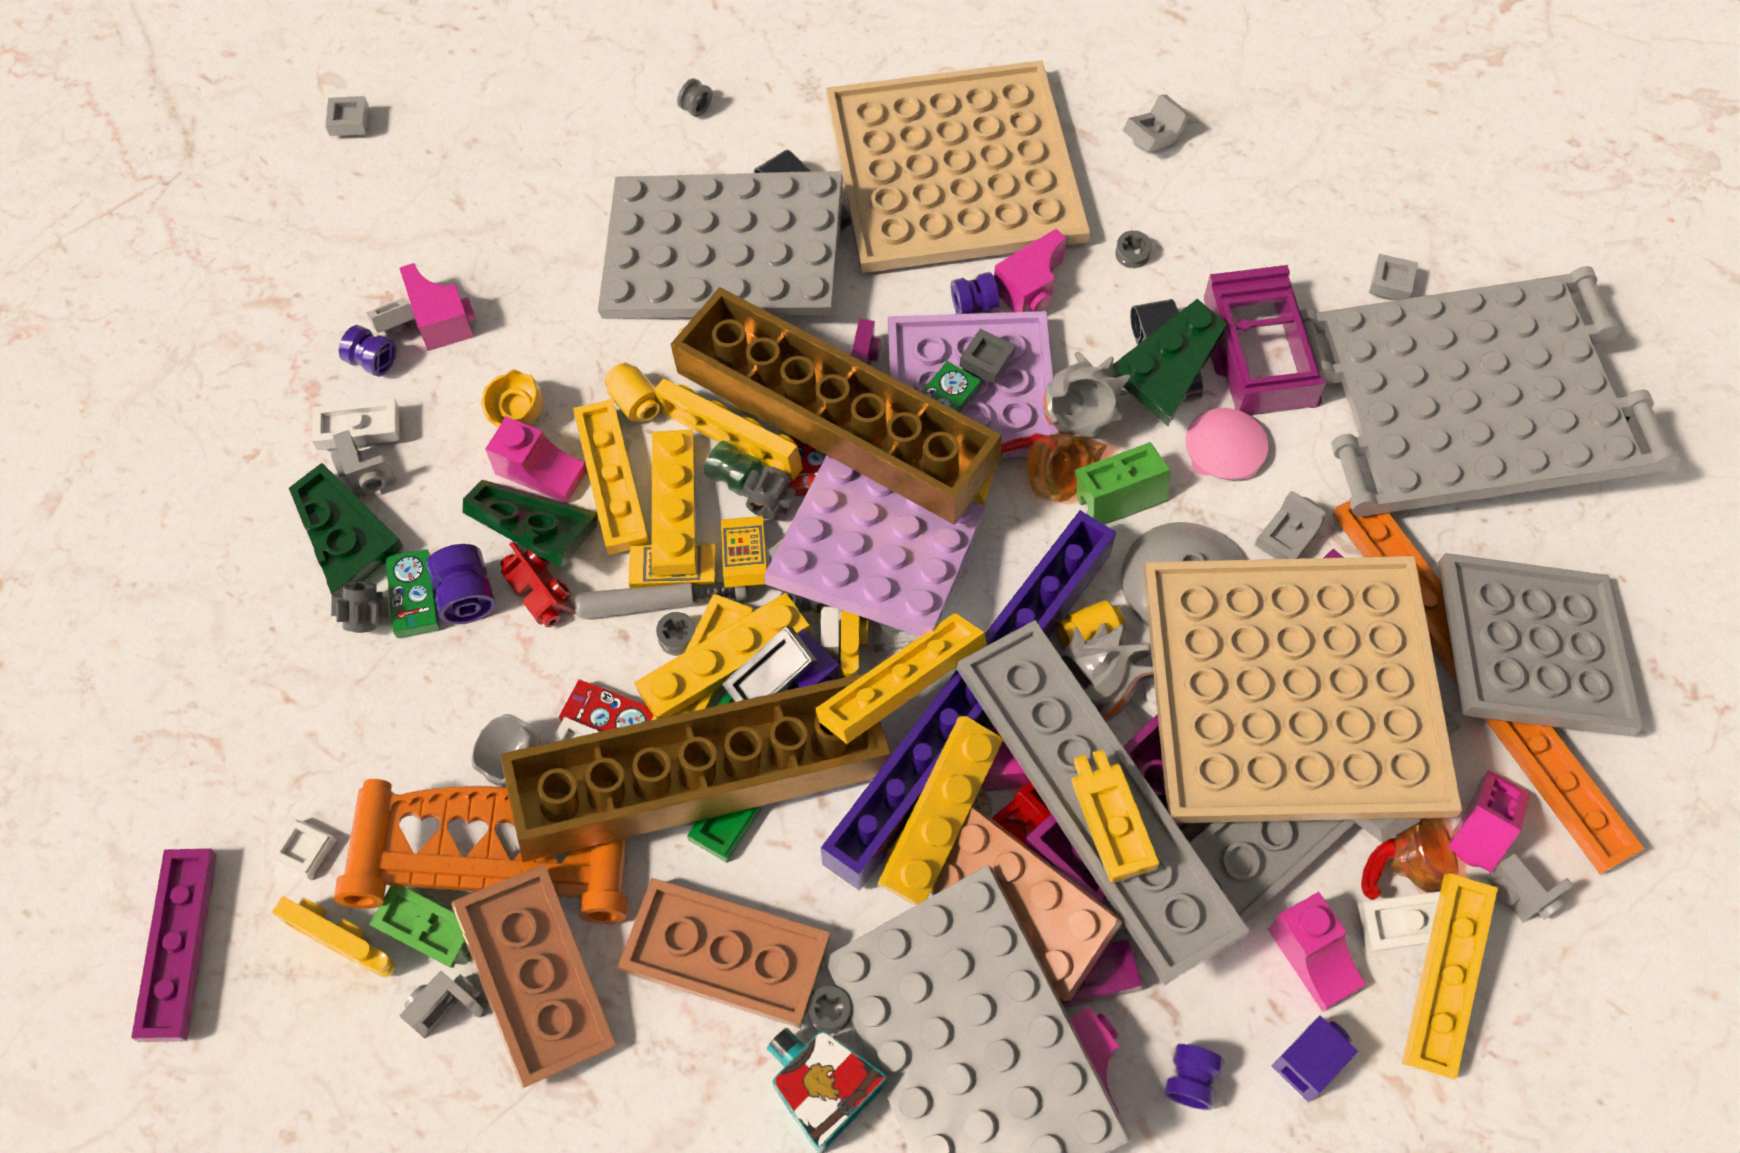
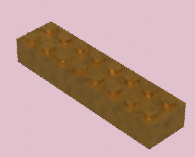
M721 287L715 291L670 344L678 374L954 525L1001 463L1002 435Z
M864 674L500 754L522 862L872 780L891 755L880 721L846 744L819 722L815 709Z

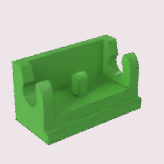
M1151 442L1075 470L1079 505L1087 503V514L1103 524L1168 501L1171 470Z
M389 887L384 896L383 905L378 907L369 925L450 968H454L455 964L466 965L471 961L472 957L467 953L468 947L453 907L414 887Z

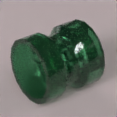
M723 440L709 454L704 466V475L715 482L723 481L727 483L729 490L742 496L743 486L751 470L760 473L762 463L761 460L750 454H740L738 447Z

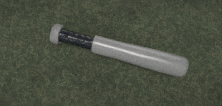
M690 582L663 586L602 590L579 593L574 599V608L579 618L587 619L694 605V602L699 600H711L713 594L724 598L736 597L737 601L747 600L746 586L725 588L724 582L692 585Z

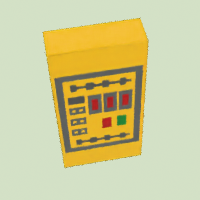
M763 516L721 519L725 588L763 585L767 570Z
M696 544V574L653 576L652 545L630 546V588L690 582L692 585L716 583L715 544Z

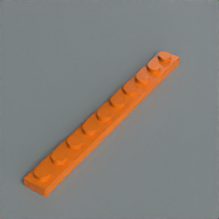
M1349 501L1337 506L1333 517L1363 557L1415 556L1431 647L1457 682L1440 579L1389 513L1355 516L1352 513ZM1484 718L1600 875L1645 849L1551 726Z

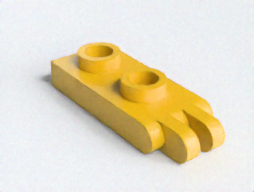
M842 610L841 677L845 678L859 675V644H868V619L860 618L858 615Z
M1103 749L1092 752V758L1097 769L1095 771L1091 770L1085 755L1074 757L1078 776L1072 777L1073 788L1110 884L1157 870L1159 861L1120 765L1110 766Z
M282 896L271 912L290 928L380 977H389L395 971V963L391 958L362 940L366 932L344 919H341L338 925L324 919L327 913L325 909L304 897L297 904Z

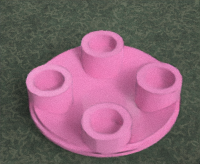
M1216 408L1208 410L1197 416L1187 430L1186 448L1192 460V468L1203 476L1211 475L1221 479H1250L1257 474L1258 469L1263 465L1268 454V439L1262 426L1250 415L1236 409Z

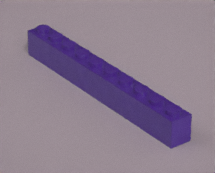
M1079 510L986 631L987 646L1036 620L1049 639L1057 628V622L1064 619L1065 615L1109 559L1116 531ZM958 670L952 675L820 847L822 865L859 891L886 857L887 850L906 826L958 717L967 716L982 726L989 719Z

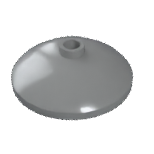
M1188 522L1159 525L1142 534L1129 548L1121 571L1122 591L1132 612L1141 622L1149 627L1143 574L1145 562L1245 559L1229 539L1209 527Z

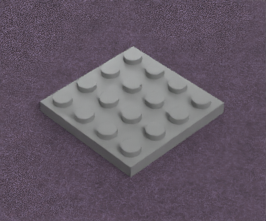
M1450 553L1443 555L1438 561L1463 716L1632 737L1643 729L1609 575Z

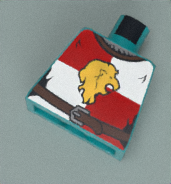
M787 1027L779 1032L767 1046V1050L784 1067L772 1080L773 1087L817 1153H824L883 1091V1086L887 1083V1077L881 1071L824 1031L817 1033L805 1046Z

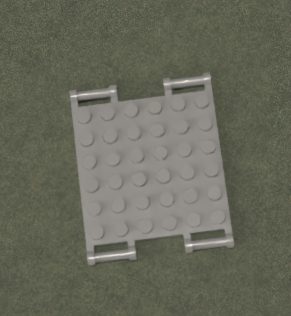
M1579 267L1570 274L1317 313L1310 309L1300 310L1321 379L1324 378L1325 385L1342 382L1360 436L1355 437L1352 434H1343L1331 442L1334 456L1340 459L1352 495L1349 503L1355 516H1368L1664 472L1679 464L1680 458L1674 447L1668 445L1652 410L1654 401L1650 392L1640 389L1628 394L1626 397L1616 398L1593 344L1615 339L1621 333V329L1617 320L1610 317L1595 285L1597 283V276L1592 267ZM1580 292L1594 324L1584 325L1570 293ZM1325 331L1335 364L1326 361L1317 332ZM1635 415L1651 453L1641 454L1625 417ZM1366 456L1378 494L1368 491L1358 457Z

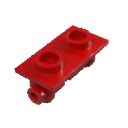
M509 543L516 554L508 555L500 562L502 566L501 574L519 596H523L530 588L533 589L522 602L535 621L540 625L544 624L546 628H550L559 622L560 616L558 614L562 610L576 614L574 605L569 599L572 596V592L563 581L555 576L553 577L546 567L549 565V561L517 543Z

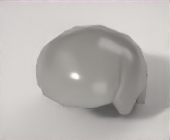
M504 714L493 718L481 730L473 746L472 767L494 785L506 787L500 754L541 745L539 733L527 722L512 714Z

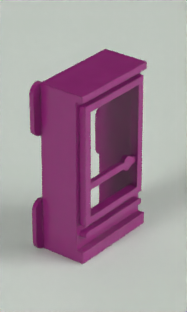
M1288 265L1210 274L1204 293L1205 305L1227 323L1224 334L1211 354L1214 370L1217 375L1226 376L1235 409L1248 415L1303 407L1317 408L1322 402L1321 393L1326 383L1324 378L1321 379L1290 282ZM1267 303L1275 304L1278 313L1277 318L1253 321L1242 319L1237 323H1234L1230 309ZM1283 324L1298 373L1251 379L1237 330L1248 331L1249 328Z

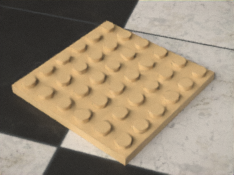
M1043 60L826 88V98L840 169L844 179L843 184L861 273L1015 253L1056 228L1066 237L1065 246L1089 243L1090 229Z
M1415 556L1145 562L1143 574L1167 811L1175 823L1454 818L1462 812Z

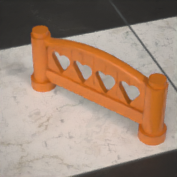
M367 779L363 782V787L358 790L344 875L337 878L334 900L341 905L352 908H377L384 903L386 885L479 891L545 864L558 897L580 898L578 915L582 920L596 924L620 923L626 919L628 898L622 894L627 838L572 850L561 864H558L554 855L522 862L521 853H519L514 860H510L495 833L497 826L502 823L514 825L507 787L452 786L394 794L390 782L382 779ZM407 816H415L420 821L428 817L438 819L441 823L440 828L418 853L414 854L399 826L401 820ZM456 819L464 820L468 824L474 821L485 822L488 826L487 833L465 857H462L447 829L448 825Z

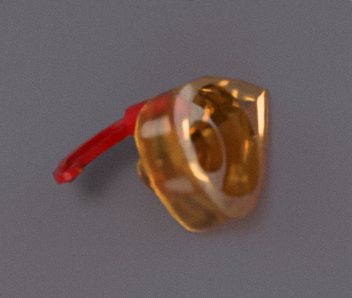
M1034 433L1032 436L1020 437L1001 443V456L1004 452L1030 446L1027 459V473L1032 491L1040 499L1062 502L1069 500L1077 493L1075 470L1100 461L1107 445L1094 439L1065 433L1049 435Z
M1420 818V822L1378 845L1369 856L1363 869L1361 880L1363 894L1370 900H1376L1381 895V890L1376 885L1390 858H1394L1391 867L1397 875L1409 878L1415 886L1427 893L1440 892L1444 874H1459L1456 852L1448 848L1451 838L1444 819Z

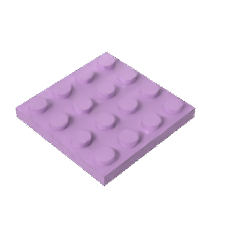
M1046 311L888 316L890 376L919 392L926 387L946 361L951 362L957 367L960 366L961 355L980 328L1016 345L1014 357L995 384L961 368L981 380L979 391L961 411V414L1002 435L1001 443L1020 437L1032 436L1034 433L1047 435L1054 443V446L1046 451L1035 450L1028 446L1004 452L1001 458L1059 456V431L1055 426L1048 423L1043 411L1044 393L1049 382L1053 381Z
M827 455L765 572L764 584L921 636L927 631H933L940 621L983 519L986 505L972 501L954 525L839 461L829 458Z

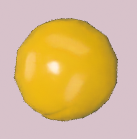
M511 369L507 374L495 377L484 388L481 405L487 420L497 428H499L506 416L532 426L541 416L544 398L542 389L531 374L527 375L518 370Z

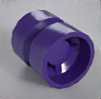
M465 543L453 544L437 550L428 558L426 565L431 585L436 590L435 601L442 621L448 624H468L488 616L494 610L496 602L489 580L486 578L488 573L479 547Z

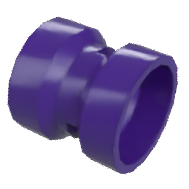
M991 272L978 274L973 280L959 278L951 281V297L956 314H973L980 310L989 313L999 310L998 288Z
M356 324L351 326L342 336L338 352L342 361L353 366L362 365L365 372L380 377L386 374L393 365L397 347L393 340L382 335L374 336L371 330Z
M1177 1044L1172 1059L1176 1066L1175 1073L1177 1075L1167 1079L1164 1095L1168 1099L1190 1108L1206 1111L1212 1110L1216 1093L1210 1084H1213L1215 1078L1219 1077L1222 1073L1223 1057L1202 1047L1190 1044Z

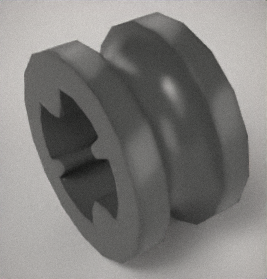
M691 78L680 89L677 104L682 110H688L689 114L693 117L701 116L711 103L712 89L707 85H702L698 79Z
M1136 230L1126 231L1121 234L1117 240L1115 251L1117 261L1127 268L1135 269L1145 265L1149 260L1152 243L1150 238L1145 233ZM1127 246H1131L1133 249L1140 248V253L1136 254L1133 250L1126 251Z
M671 612L664 615L658 621L656 627L660 647L664 652L673 656H679L686 651L695 632V624L691 617L681 612ZM672 628L677 631L683 630L685 637L681 640L675 636L670 638L669 630Z
M824 986L817 989L811 995L808 1002V1018L811 1025L818 1032L824 1031L827 1034H836L848 1025L851 1006L846 993L834 986ZM826 999L830 1004L839 1002L843 1007L838 1008V1016L840 1017L835 1021H832L828 1016L822 1019L817 1017L816 1013H821V1006L819 1005L821 1001Z

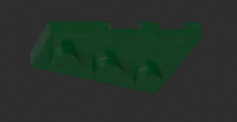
M1197 298L1113 364L1112 378L1130 375V378L1123 387L1168 427L1181 402L1189 393L1200 370L1205 366L1224 334L1227 323Z
M320 463L288 488L303 526L308 533L318 563L323 570L331 595H341V590H343L345 583L364 580L386 562L385 557L395 555L404 548L400 539L323 463Z
M483 479L463 498L462 513L560 568L564 567L597 527L598 512Z

